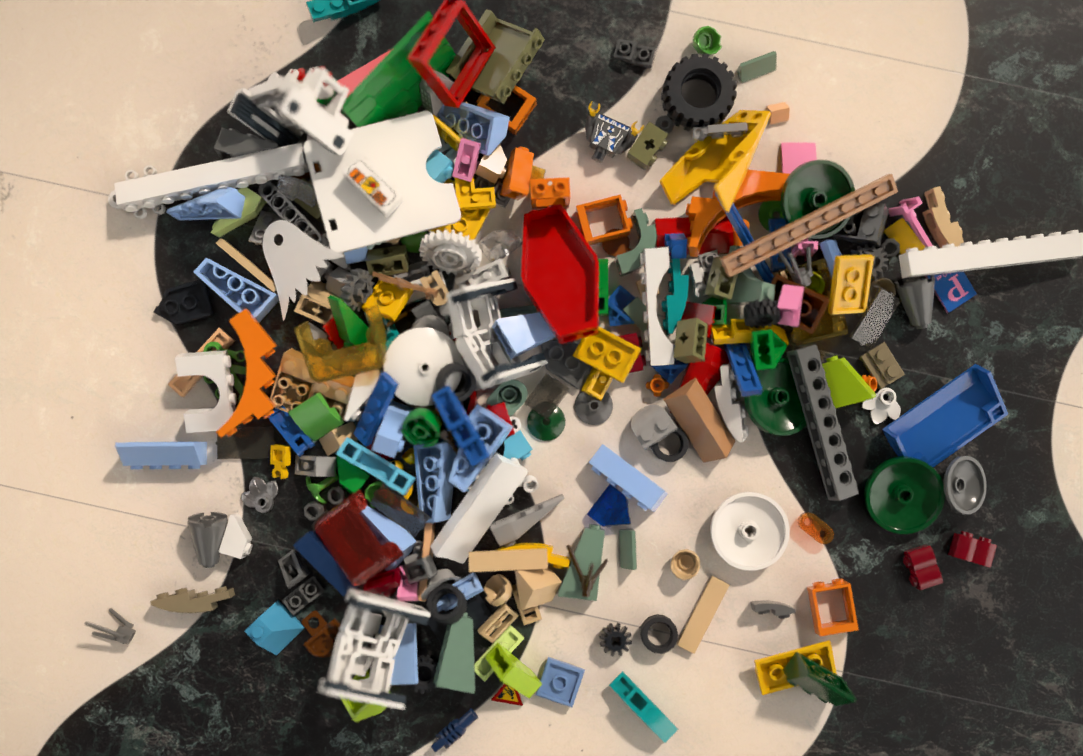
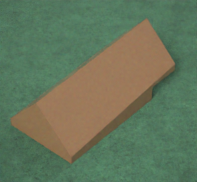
M696 378L663 399L682 431L685 432L690 444L695 448L704 463L727 458L735 440Z

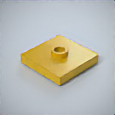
M379 280L373 288L372 295H369L366 303H363L361 308L365 312L395 322L414 290Z

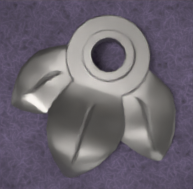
M253 477L249 485V491L241 494L242 501L247 507L255 508L258 512H269L274 505L273 499L278 494L277 482L273 480L266 484L261 478ZM265 500V505L261 506V502Z

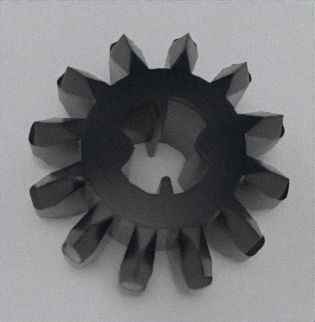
M609 623L610 630L603 627L602 630L605 634L599 635V638L603 640L600 642V646H606L604 648L605 653L611 650V656L613 657L616 651H618L619 656H622L621 650L623 649L628 652L629 649L626 645H632V641L628 639L632 635L630 632L626 633V626L620 629V623H617L616 628H613V624ZM613 636H614L615 638L618 637V638H619V642H616V641L613 642V641H612V637H613Z

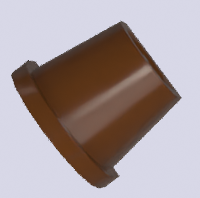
M314 610L302 620L303 626L312 636L304 645L314 656L322 658L332 657L336 637L341 631V624L336 618L327 623L320 613ZM316 617L319 620L317 628L310 627V618Z

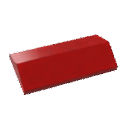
M727 216L719 221L708 233L698 255L717 250L718 254H729L730 246H733V227ZM689 217L655 219L656 248H664L665 234L684 233L686 238L691 237Z

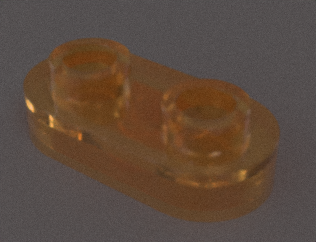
M804 512L799 516L798 526L815 541L821 544H828L833 540V529L815 514ZM807 518L810 519L809 525H805L804 523L805 519ZM822 530L825 531L824 537H820V532Z

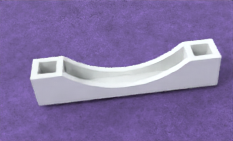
M668 247L643 249V253H640V264L644 265V272L641 273V283L645 284V292H642V302L646 304V311H643V321L647 323V331H644V340L648 342V350H645V359L649 361L651 366L674 365L673 344L662 331L656 312L658 287L663 275L669 268Z

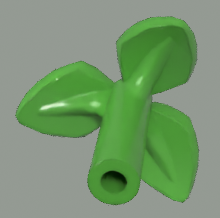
M336 474V476H329L318 484H312L310 476H306V485L318 502L326 504L327 501L323 500L319 493L339 480V477Z

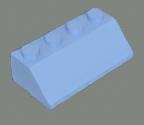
M207 442L115 443L123 466H130V469H143V466H150V469H162V465H169V469H181V465H188V469H200V465L207 464Z

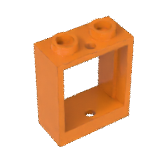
M515 85L512 92L524 99L525 103L512 122L509 121L507 130L514 135L518 133L537 105L535 97ZM481 94L477 100V106L494 111L486 105L490 98Z
M569 177L530 179L532 208H547L550 205L559 204L563 207H569Z
M621 194L576 206L581 232L589 245L630 235V229H633L631 218H627L625 211H628L626 200H622ZM616 205L623 230L592 237L586 213Z
M839 578L831 580L832 583L814 582L812 583L813 586L807 587L814 630L817 635L826 636L859 630L851 584ZM842 589L847 620L821 624L816 593Z

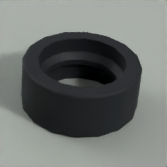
M450 363L442 367L438 372L436 388L439 391L446 387L448 377L453 372L460 371L465 376V383L463 388L454 394L459 402L464 401L474 391L476 384L475 376L466 366L459 363Z
M680 428L672 432L681 441L679 450L673 455H666L660 451L657 442L651 446L654 455L663 461L675 462L686 454L688 438Z
M442 584L430 593L427 608L430 615L438 622L453 624L463 617L467 608V601L465 595L456 586ZM448 593L454 594L457 597L455 609L447 615H441L437 611L439 600Z
M655 614L649 616L641 626L640 636L642 642L653 653L663 654L669 652L678 641V631L675 624L664 615ZM654 623H664L670 630V638L663 645H655L648 638V630Z

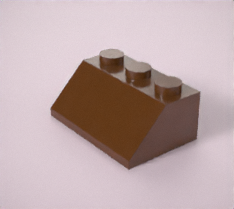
M775 274L771 283L775 285L774 300L779 302L784 284L804 287L779 274ZM804 287L798 328L813 334L825 314L830 298Z

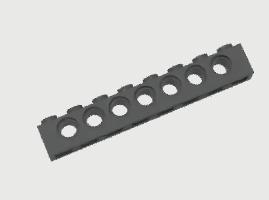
M816 344L786 352L828 500L841 501L859 494L852 472V465L847 455L846 444L841 434V426L838 423L836 409L830 395L831 391L826 381L825 370L820 360V352Z

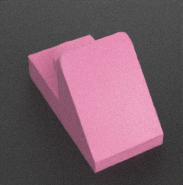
M461 138L452 177L469 182L472 181L480 162L477 159L481 143Z
M783 285L778 302L781 316L778 324L799 326L804 287Z
M402 565L399 567L402 571V576L397 593L398 601H418L420 581L409 584Z

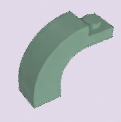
M642 208L634 210L632 213L638 232L637 246L633 250L615 257L620 277L641 268L643 265L640 264V253H643V249L654 248L656 244L655 224L647 226L649 220L647 214L643 213Z

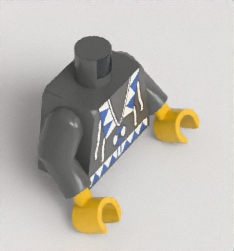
M590 102L588 106L590 113H588L585 123L586 139L590 142L589 147L595 149L592 159L602 163L605 155L614 157L616 154H622L630 149L638 137L637 134L644 129V125L641 126L640 130H637L635 124L638 121H635L629 127L598 113L601 106L600 103L598 104V109L594 110L591 108L592 102Z

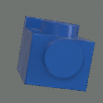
M684 233L665 234L664 247H668L670 258H687V238Z

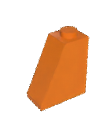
M519 146L511 151L500 195L515 200H520L528 195L534 153L529 152L528 148Z

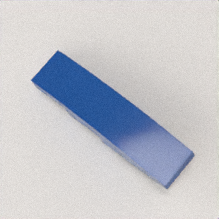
M448 385L432 394L431 396L448 429L452 431L459 447L464 450L471 466L474 467L490 458L491 456L451 387Z

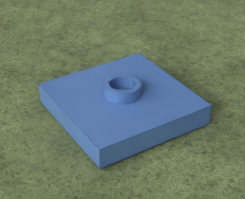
M826 240L820 243V247L831 277H833L835 256H842L836 240Z
M548 657L540 679L542 685L536 691V695L572 708L585 669Z

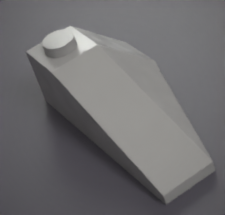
M563 494L493 522L490 528L499 546L509 547L515 544L516 539L521 537L564 499Z

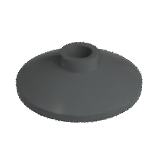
M581 391L575 401V411L578 417L590 425H598L605 422L613 410V401L608 392L605 393L600 401ZM592 402H596L598 404L597 409L591 408Z

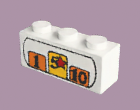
M358 155L342 171L343 176L387 218L403 202L401 196L403 193L397 186L394 185L392 187L387 182L388 178L381 171L377 173L369 159H363Z

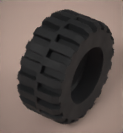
M704 53L702 57H698V54H692L690 59L685 56L681 58L680 63L676 62L672 66L671 71L666 76L661 94L662 107L664 111L668 112L667 116L675 120L674 125L677 127L680 125L684 126L685 131H690V128L693 129V127L721 124L734 105L737 91H735L737 83L736 80H732L734 74L732 70L727 71L728 65L725 62L719 63V58L715 56L713 59L708 58L709 54ZM692 79L706 81L715 91V102L706 108L691 106L682 96L681 88L683 84Z

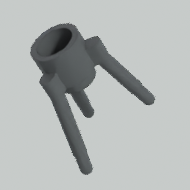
M810 247L806 248L807 270L805 268H798L792 253H789L788 256L793 266V271L783 253L779 252L778 254L790 273L792 281L804 287L810 285V277L813 276Z
M112 608L109 609V612L125 625L119 626L116 631L94 623L85 622L86 626L105 632L93 631L92 635L118 641L122 644L128 645L136 633V630L132 629L134 624L126 621Z

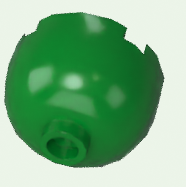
M427 408L412 410L402 423V434L406 440L413 445H417V443L422 444L426 448L438 442L440 432L442 431L441 419L434 411Z

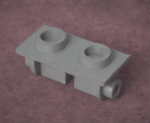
M420 261L410 264L407 273L393 274L390 277H398L411 282L431 274L427 261Z

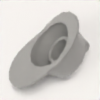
M449 569L437 570V574L428 578L429 586L422 592L421 598L427 600L430 593L436 587L442 584L452 585L461 580V578L455 576Z

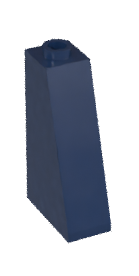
M317 529L308 532L293 545L342 596H345L349 589L357 590L360 588L357 584L361 582V579Z

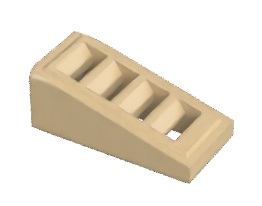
M517 584L512 585V592L523 624L527 625L542 620L538 606L521 610ZM532 611H535V612H536L535 614H532V615H529V616H526V617H525V615H524V614L530 613V612H532Z

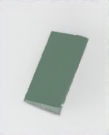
M776 51L740 63L737 69L740 81L744 83L775 71L777 67Z
M620 529V566L624 569L636 570L635 531L633 529Z

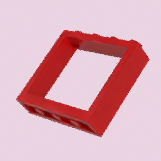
M444 0L407 59L444 106L459 108L496 47L463 0ZM456 18L474 42L476 48L452 87L448 90L428 64V61Z

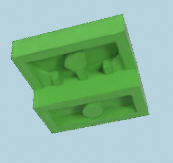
M320 392L288 412L299 428L314 442L344 423L335 407L330 408Z

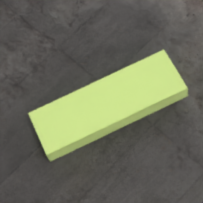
M510 625L474 663L475 673L485 682L494 672L485 658L487 653L497 642L512 653L523 641L524 637Z

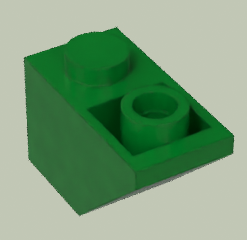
M337 455L340 486L356 497L370 480V476L365 470Z

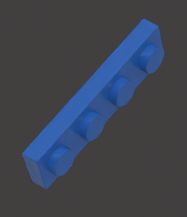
M723 344L742 397L761 394L762 387L746 344Z
M387 372L380 374L354 431V435L364 446L371 445L399 385Z

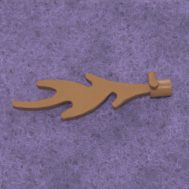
M372 272V276L379 277L378 280L424 292L428 300L430 296L437 297L438 290L425 288L418 284H411L398 277L393 278L381 273Z

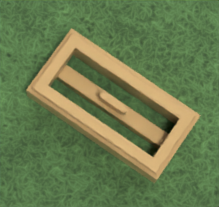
M505 603L491 615L478 629V632L493 644L519 615ZM509 614H511V615L502 623V621H503Z

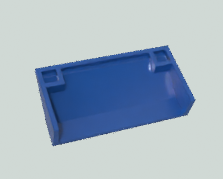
M974 364L882 430L898 457H914L934 467L1008 415V412L992 373Z

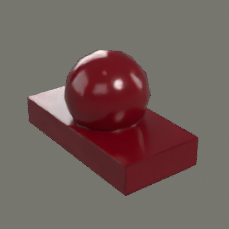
M398 567L365 578L363 592L370 594L379 593L383 597L393 596L396 588L400 586L401 569Z

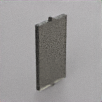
M879 287L850 338L858 341L859 345H865L872 349L901 299L894 296L893 292Z
M236 427L237 431L230 437L225 435L222 438L217 433V441L215 442L217 445V459L270 458L271 445L276 444L275 427Z
M384 482L374 492V497L370 501L371 505L415 537L421 529L425 528V523L430 518L429 515Z

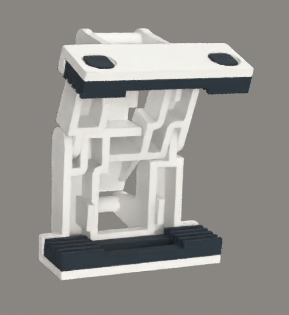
M324 66L315 67V69L311 68L306 74L304 68L291 69L285 77L273 72L269 76L268 81L251 87L248 90L245 88L237 90L228 109V113L265 140L269 139L276 142L279 147L299 143V136H302L303 133L300 129H303L334 155L342 156L353 136V133L347 129L349 121L339 113L349 89L336 82L332 78V73L327 72ZM333 90L337 92L328 107L316 101V98L332 97ZM278 103V107H275V110L278 111L280 115L273 111L271 108H269L268 105Z
M515 278L464 287L447 293L448 302L439 308L441 315H451V323L448 326L450 338L456 342V347L462 355V364L469 368L475 376L476 384L474 391L532 374L548 363L543 353L533 355L521 362L519 356L510 359L492 328L495 321L501 318L497 295L518 289ZM472 310H478L481 326L478 328L474 322ZM491 353L499 363L496 367L491 362Z
M349 589L346 601L350 605L340 627L341 631L336 637L328 680H321L319 692L404 709L406 696L389 693L395 663L393 658L397 653L408 621L427 625L430 612L418 605ZM373 609L383 611L387 618L381 634L378 631L382 615L371 613L370 611H373ZM362 642H369L372 645L371 647L363 646ZM372 663L369 678L360 679L359 681L350 679L351 674L365 676L367 669Z

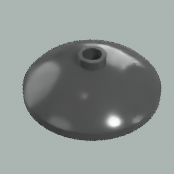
M959 456L949 464L944 475L945 497L956 512L972 514L981 507L986 496L987 484L985 473L980 463L973 457Z

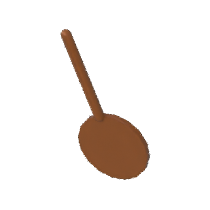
M611 229L607 231L605 234L619 231L621 229ZM628 236L602 242L604 251L614 257L632 250L629 248L630 239Z

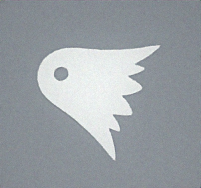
M278 220L271 223L264 233L263 251L277 289L283 321L286 317L289 297L295 303V289L306 296V278L311 281H320L316 266L327 268L328 266L324 260L337 259L345 255L318 243L292 223ZM277 234H281L283 237V243L279 246L274 243V237Z

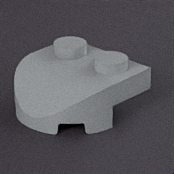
M658 405L643 407L633 416L631 421L632 431L645 450L678 429L665 409Z

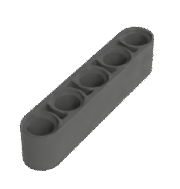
M270 181L260 184L258 189L260 196L283 220L292 223L315 241L319 239L318 243L328 248V239L282 190Z

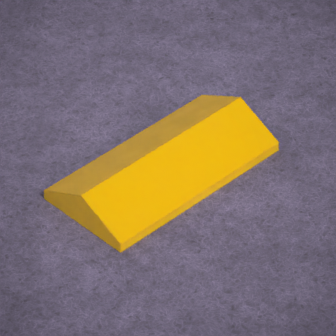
M830 640L754 660L755 673L761 694L766 695L795 687L787 681V676L783 669L796 652L837 674Z

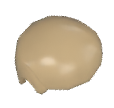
M683 549L673 555L671 571L677 578L689 580L699 572L700 559L694 551Z
M501 574L493 575L484 586V592L487 595L485 599L493 606L505 604L512 595L511 582Z

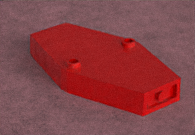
M561 204L550 205L544 209L531 210L525 213L521 277L525 292L560 344L598 334L599 261L597 255Z

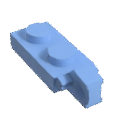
M475 572L452 584L465 595L466 600L484 591ZM452 593L444 595L437 604V611H448L456 607L457 597Z

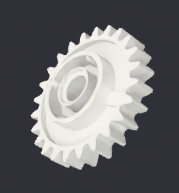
M444 229L443 233L437 230L436 234L430 232V235H425V238H422L419 248L420 256L423 257L422 261H427V266L433 265V269L438 268L439 272L446 271L447 274L453 272L454 275H457V272L464 275V271L470 273L471 270H476V267H479L482 257V250L479 249V244H475V240H469V236L463 237L462 232L455 234L454 230L451 233Z

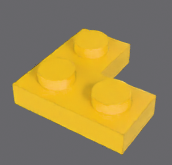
M474 176L471 182L454 177L455 192L460 211L496 208L494 187L475 189Z

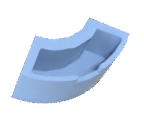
M393 400L390 402L377 432L372 448L373 451L395 458L397 451H402L405 441H403L402 423L405 417L414 409L413 407Z

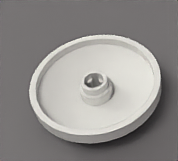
M420 327L407 330L392 341L384 357L383 371L387 372L399 384L395 395L401 400L416 406H430L435 404L431 395L438 392L436 388L438 372L447 364H462V358L456 344L446 334L436 329ZM423 364L428 365L426 371L421 369ZM453 372L446 381V386L449 385L453 392L460 382L462 372Z
M742 492L732 495L720 504L713 515L710 532L713 546L723 560L738 569L753 571L772 565L782 556L789 541L790 530L788 519L783 509L773 499L760 493ZM749 526L751 528V531L749 533H746L745 529H747Z

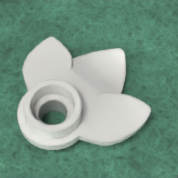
M891 388L880 389L876 393L875 398L863 401L862 408L871 410L870 415L874 424L883 422L888 416L894 420L900 416L901 409L896 402V393ZM884 394L888 395L887 401L883 399Z

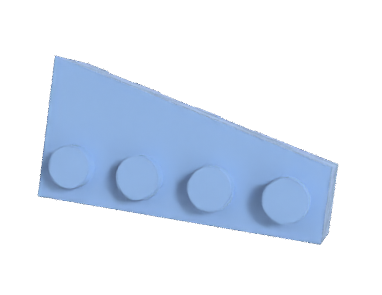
M205 258L194 271L201 280L238 313L248 309L259 323L279 302L277 294L208 258Z
M603 444L589 461L593 465L591 470L599 476L602 473L608 477L606 481L614 487L619 485L623 488L622 493L629 499L635 497L639 501L637 505L645 511L649 508L655 512L668 495L665 490Z

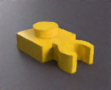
M271 445L270 464L275 465L272 477L286 479L288 478L286 466H289L291 461V446Z

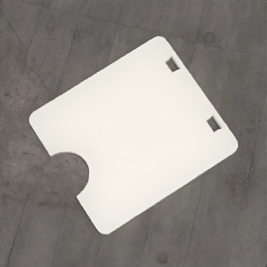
M422 111L349 130L353 133V136L342 156L334 155L316 139H311L304 143L303 149L330 247L336 252L343 253L457 223L461 219V211L453 183H439L433 180L426 170V162L430 154L442 148L434 117L429 111ZM358 155L363 159H369L374 165L373 169L377 173L381 171L388 178L387 182L392 187L394 185L397 186L403 193L401 195L403 202L387 218L343 176L342 171ZM320 162L322 172L315 173L313 163ZM329 220H336L338 230L331 231Z

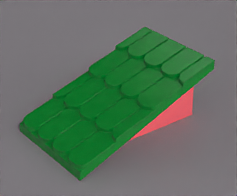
M430 11L418 21L393 49L336 81L341 86H346L349 89L342 109L358 128L399 118L407 114H414L422 105L419 87L422 77L407 58L433 19ZM445 36L429 59L428 64L433 70L449 77L446 70L457 54Z

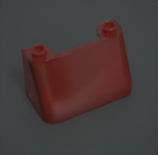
M360 490L351 494L315 524L317 534L349 581L356 586L363 585L404 555L400 547L394 542H387L381 545L360 515V512L367 506V500Z

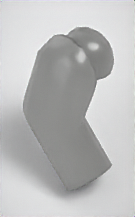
M418 540L416 542L413 553L404 558L405 564L422 558L423 541Z

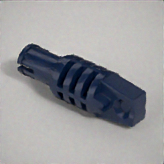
M470 708L461 718L454 719L436 734L438 740L431 745L434 752L436 753L443 746L446 749L464 735L466 728L478 719L476 712Z

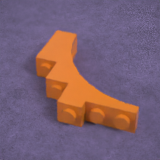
M748 170L733 201L736 209L738 210L758 202L780 201L784 183L790 174ZM715 190L713 191L712 198L692 196L691 203L687 204L686 215H689V223H691L690 232H692L691 237L687 238V249H689L690 257H698L701 245L708 233L719 221L727 216L715 195Z
M244 309L229 320L238 333L244 348L247 375L244 392L237 409L229 420L216 431L221 438L225 435L230 437L237 431L236 426L240 423L245 425L253 419L252 414L257 419H260L262 416L266 419L274 413L272 409L276 406L261 387L264 386L266 389L275 382L273 378L276 377V374L262 357L268 358L275 353L274 348L277 345L248 309Z

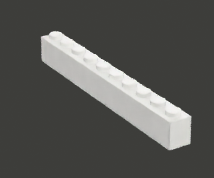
M297 143L114 183L116 202L123 210L135 212L137 209L153 208L158 204H172L177 200H190L195 196H202L218 189H226L227 187L246 188L251 184H264L274 179L283 180L288 176H301L310 171L303 149L304 145Z
M1078 230L1067 231L1065 235H1061V232L1050 233L1047 237H1044L1043 234L1032 235L1029 239H1026V236L1014 237L1011 241H1008V238L997 239L994 243H991L990 240L979 241L976 245H973L972 242L961 243L958 247H955L954 244L943 245L940 249H937L936 246L925 247L922 251H918V248L907 249L906 253L899 255L901 275L903 279L1083 257V233H1079Z

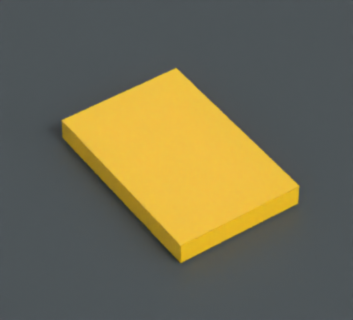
M873 255L835 256L828 307L829 314L866 313L874 260Z
M598 326V334L581 339L573 357L624 383L642 349Z

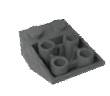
M222 128L214 146V150L221 160L279 148L278 144L272 140H261L253 134L245 135L233 128H229V130Z
M875 203L852 215L840 231L829 237L861 245L868 244V246L876 245V247H880L889 213L886 204Z

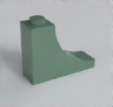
M730 246L729 254L742 247ZM751 267L738 273L732 299H728L726 302L739 306L755 302V300L762 301V299H766L767 301L772 299L774 301L775 285L760 281L752 272Z

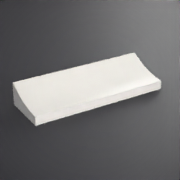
M495 453L430 547L435 557L447 558L463 564L469 556L468 552L473 551L527 475V469Z

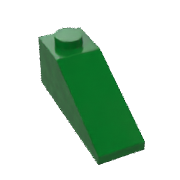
M329 295L328 301L339 337L345 342L343 345L350 351L362 352L373 338L371 330L341 298Z

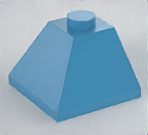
M277 600L245 632L258 646L278 655L305 627Z

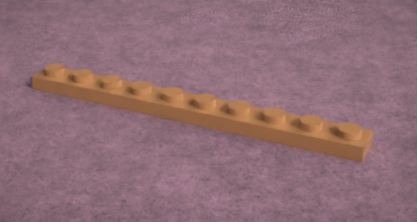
M887 174L720 258L726 276L731 277L897 193L898 190L893 175Z

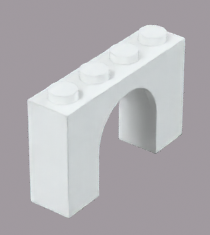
M227 350L179 354L175 357L178 376L203 375L209 377L216 383L220 392L219 402L215 407L190 409L184 414L186 433L219 430L236 410L237 396L233 393L234 376L230 373L232 364L230 355H228Z

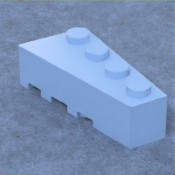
M448 442L436 443L427 448L423 447L422 444L414 445L420 523H435L449 520L451 517L454 486L449 481L456 453Z

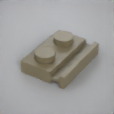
M885 342L859 357L869 374L876 378L879 389H883L905 375Z

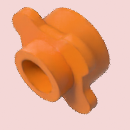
M655 374L653 379L646 383V388L650 389L655 397L661 396V392L669 387L668 382H665L659 374Z
M863 375L864 381L875 392L877 389L876 378L872 377V375Z

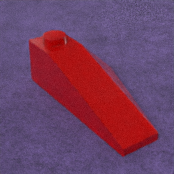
M706 343L705 360L688 363L679 388L696 378L706 395H708L721 379L720 367L723 364H729L726 351Z

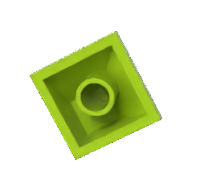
M368 668L365 676L355 675L353 680L359 681L360 679L369 678L371 670ZM339 696L355 722L380 714L387 707L386 705Z

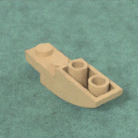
M935 187L925 192L929 210L923 212V215L935 241L940 248L947 244H954L955 247L960 246L961 243H964L962 229L958 221L950 222V213L946 208L945 195L941 191V187Z

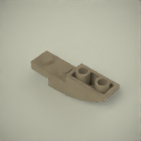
M226 586L216 588L213 593L208 594V591H202L195 594V589L187 590L186 587L175 590L176 594L169 595L168 592L158 594L156 599L150 601V604L170 612L201 613L218 608L217 601L231 598L235 595L234 588L227 589Z

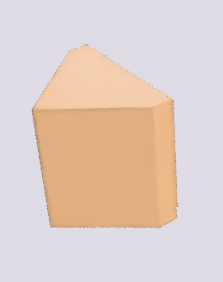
M786 102L766 106L767 111L771 113L769 118L770 125L789 121L790 107Z

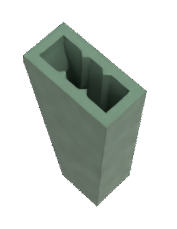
M589 524V527H584L574 551V556L583 575H588L590 563L594 564L592 576L601 565L605 530L601 529V525ZM570 560L569 568L567 567L558 589V596L597 601L600 574L593 584L590 597H583L582 583L572 560Z
M465 612L459 621L447 624L433 682L437 687L474 694L473 619Z

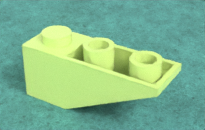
M247 187L238 188V192L245 196L241 218L218 219L213 224L211 233L221 237L254 219L266 201Z

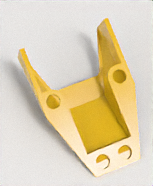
M739 110L722 123L746 122L748 130L746 134H743V137L733 138L731 135H724V138L712 139V136H708L703 141L694 143L659 181L670 204H676L703 183L713 182L717 183L714 189L724 211L729 212L770 118V111Z

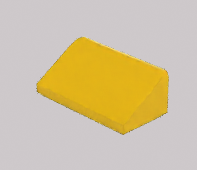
M433 115L439 136L458 152L461 138L439 117Z
M900 218L884 230L888 239L894 238L900 244L899 253L901 255L906 253L907 249L918 248V251H922L925 248L903 218Z
M593 367L581 391L601 401L613 378Z

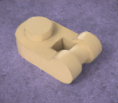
M437 270L433 271L432 275L424 276L420 279L425 288H431L430 284L435 281L438 286L433 288L438 290L437 297L430 296L433 304L442 306L448 302L446 294L449 291Z

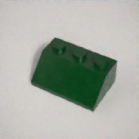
M798 652L794 654L783 669L787 676L786 679L791 685L802 687L807 694L816 695L826 704L829 702L834 706H839L856 701L855 696L841 676Z

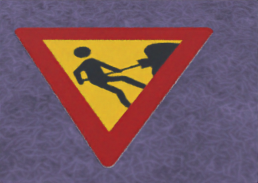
M505 683L491 699V701L523 706L519 692Z

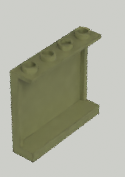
M486 9L478 22L496 48L475 80L471 90L504 104L545 39L537 28L533 32L498 19L491 10ZM470 37L467 38L446 70V73L454 82L476 48Z

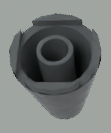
M929 275L930 278L925 279L924 276L904 278L900 284L898 281L894 282L911 326H916V329L927 328L928 324L932 323L935 275Z
M203 512L188 517L187 524L198 563L203 565L204 568L214 567L219 562L221 554L219 549L228 523L227 515L224 513L211 512V515L204 516Z

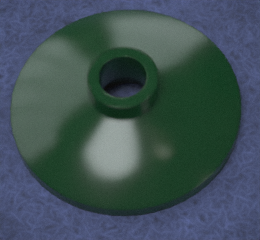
M552 403L538 404L528 415L527 424L529 431L539 440L550 441L556 439L565 428L564 413L558 406ZM544 418L550 419L549 425L543 424Z

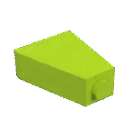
M838 356L826 358L827 362L823 363L822 367L825 370L826 381L830 388V395L835 408L876 397V393L845 358L838 359Z
M497 642L485 656L499 679L530 699L542 685L535 673L500 643Z

